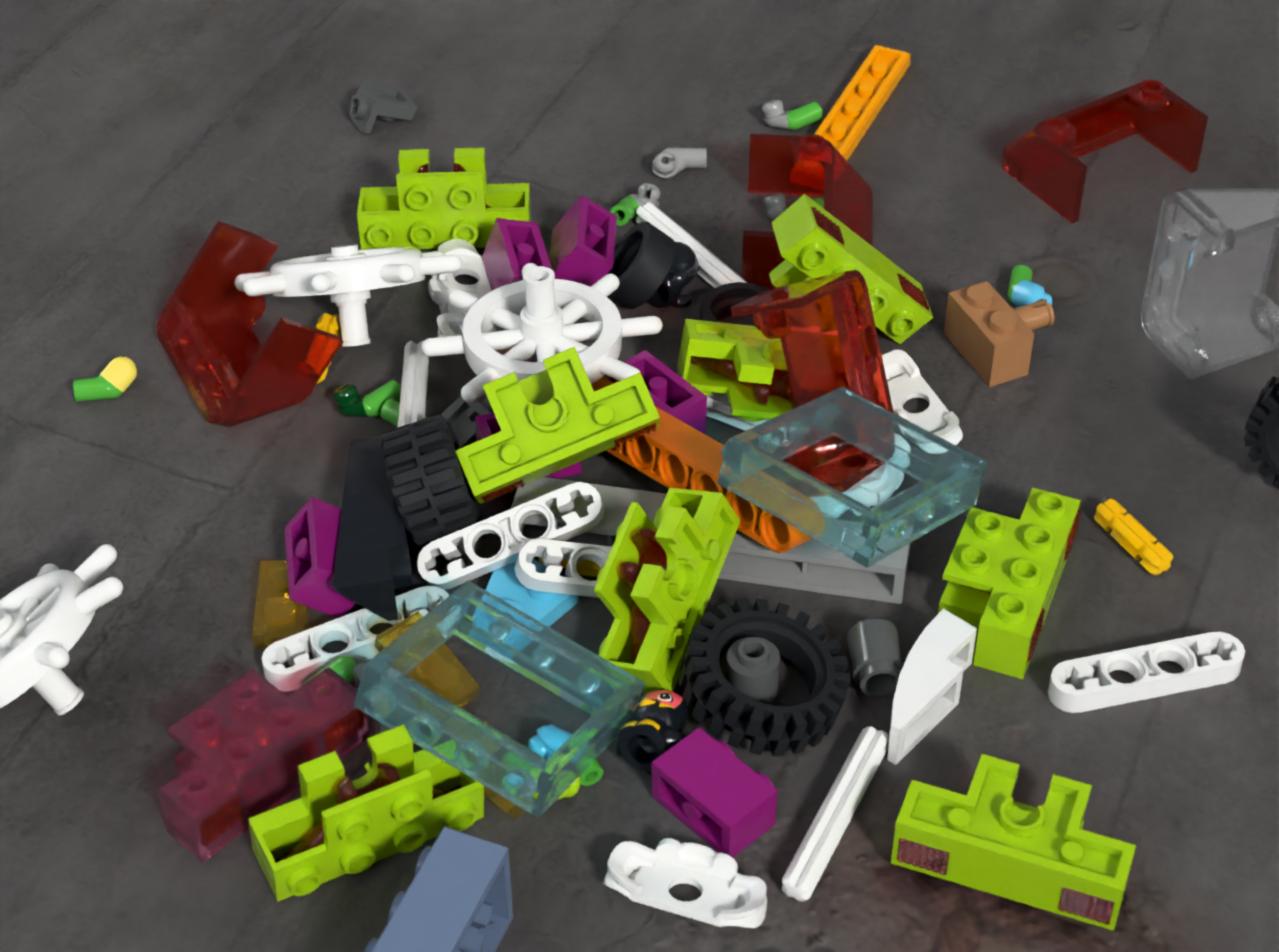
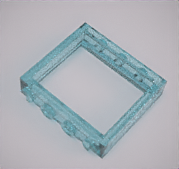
M842 386L729 438L721 451V455L724 457L717 484L868 568L975 506L989 462ZM835 435L921 482L877 506L869 508L783 461V459Z
M467 581L365 664L353 706L390 729L404 724L413 743L539 818L618 736L620 729L629 722L630 715L641 697L646 683L474 583ZM454 634L592 716L547 760L407 677L406 674ZM536 792L539 793L537 800L532 798Z

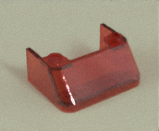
M1148 79L1038 123L1004 146L1001 166L1006 173L1073 224L1079 221L1087 166L1077 158L1138 134L1188 172L1193 173L1198 169L1208 116L1165 87L1161 82Z
M750 134L748 193L772 194L778 192L785 195L806 194L808 196H824V209L873 246L872 188L831 142L816 134L805 136ZM744 230L742 278L748 283L768 288L772 292L783 293L772 285L769 273L785 260L780 254L774 232Z
M221 221L217 222L161 311L157 322V336L206 421L229 428L302 403L313 392L316 383L344 341L338 335L281 317L262 346L252 327L264 313V295L248 296L245 292L239 291L236 288L235 279L240 274L263 272L279 245L274 240Z
M858 270L833 273L766 290L731 307L732 317L753 314L756 328L762 331L766 338L781 339L800 429L790 436L789 442L786 443L784 448V460L792 473V476L786 481L811 495L841 493L894 457L898 447V431L868 288L863 275Z

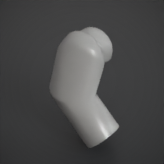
M666 148L656 155L652 163V169L658 177L670 179L685 168H706L707 148Z

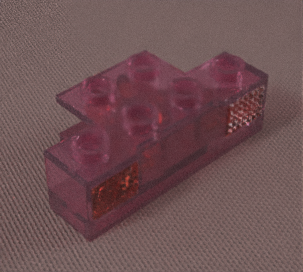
M327 667L289 696H286L254 669H251L167 729L168 735L185 748V750L174 757L176 769L180 775L158 790L167 832L200 862L204 863L249 828L248 818L276 808L300 790L298 765L336 751L339 759H341L370 737L364 694L330 667Z

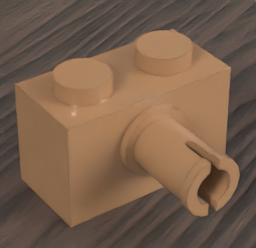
M986 281L948 293L944 335L987 386L992 387L1028 375L1035 334L1033 331L1052 326L1055 320L1054 310L1051 304L1047 303V300L1043 298L1013 309L991 284Z

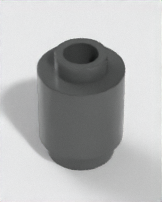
M876 617L865 618L852 626L846 636L853 679L866 695L872 697L887 696L895 692L899 674L904 665L898 630L888 620Z
M746 637L737 640L730 646L727 652L726 680L747 697L771 705L778 695L779 650L772 642L760 637Z

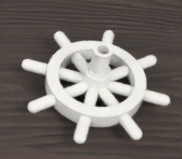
M358 245L331 247V253L276 262L271 266L270 271L240 274L235 279V286L239 291H243L252 297L273 294V296L278 297L330 294V301L335 303L339 310L342 346H358L371 343L365 308L367 299L371 298L370 290L419 282L425 279V275L454 273L461 269L462 261L457 255H444L440 251L422 253L419 249L412 247L358 250Z
M527 263L522 268L523 281L501 286L481 298L461 289L450 291L448 295L449 303L467 312L463 320V335L428 338L423 341L421 346L422 352L429 357L465 353L470 368L477 376L463 386L461 396L464 401L472 403L485 394L482 385L515 372L518 381L546 370L543 363L544 359L574 346L591 384L605 375L621 381L640 373V370L636 367L618 360L622 348V338L657 334L661 331L663 324L657 316L621 319L617 307L608 298L619 287V279L614 274H606L590 287L574 281L555 279V273L552 269L537 266L534 263ZM580 318L589 321L585 323H575ZM495 326L505 329V331L489 332ZM596 340L590 347L580 343ZM510 349V350H509L507 353H505L504 355H502V354L498 353L497 351H495V350Z
M109 544L101 545L74 572L64 569L59 570L56 565L51 563L45 564L41 567L37 577L25 582L0 599V708L18 698L31 687L45 699L59 716L72 710L81 701L84 691L77 687L61 669L69 663L70 655L68 652L89 626L96 609L119 597L123 591V584L116 577H108L89 588L116 560L117 551L113 546Z

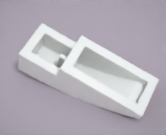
M942 609L925 627L911 648L899 674L893 698L887 760L894 765H897L959 704L963 672L972 664L977 628L945 609Z

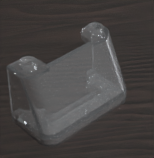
M1183 188L1164 196L1141 307V322L1148 338L1189 379L1279 348V306L1265 294L1279 238L1278 188Z

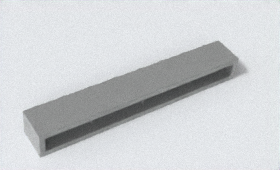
M542 477L517 488L511 508L577 481ZM588 483L596 488L604 504L603 519L592 530L568 539L566 542L612 547L615 542L617 528L623 522L631 502H638L654 524L656 511L662 506L666 493ZM582 496L573 499L574 508L563 514H560L557 505L549 509L554 514L559 529L566 526L561 516L570 512H576L580 518L585 517L589 514L587 507L594 503V501L585 502ZM539 514L529 515L522 522L521 534L530 539L541 537L548 527L547 518ZM827 515L828 526L826 532L821 537L785 553L774 552L737 530L718 579L902 604L912 527Z

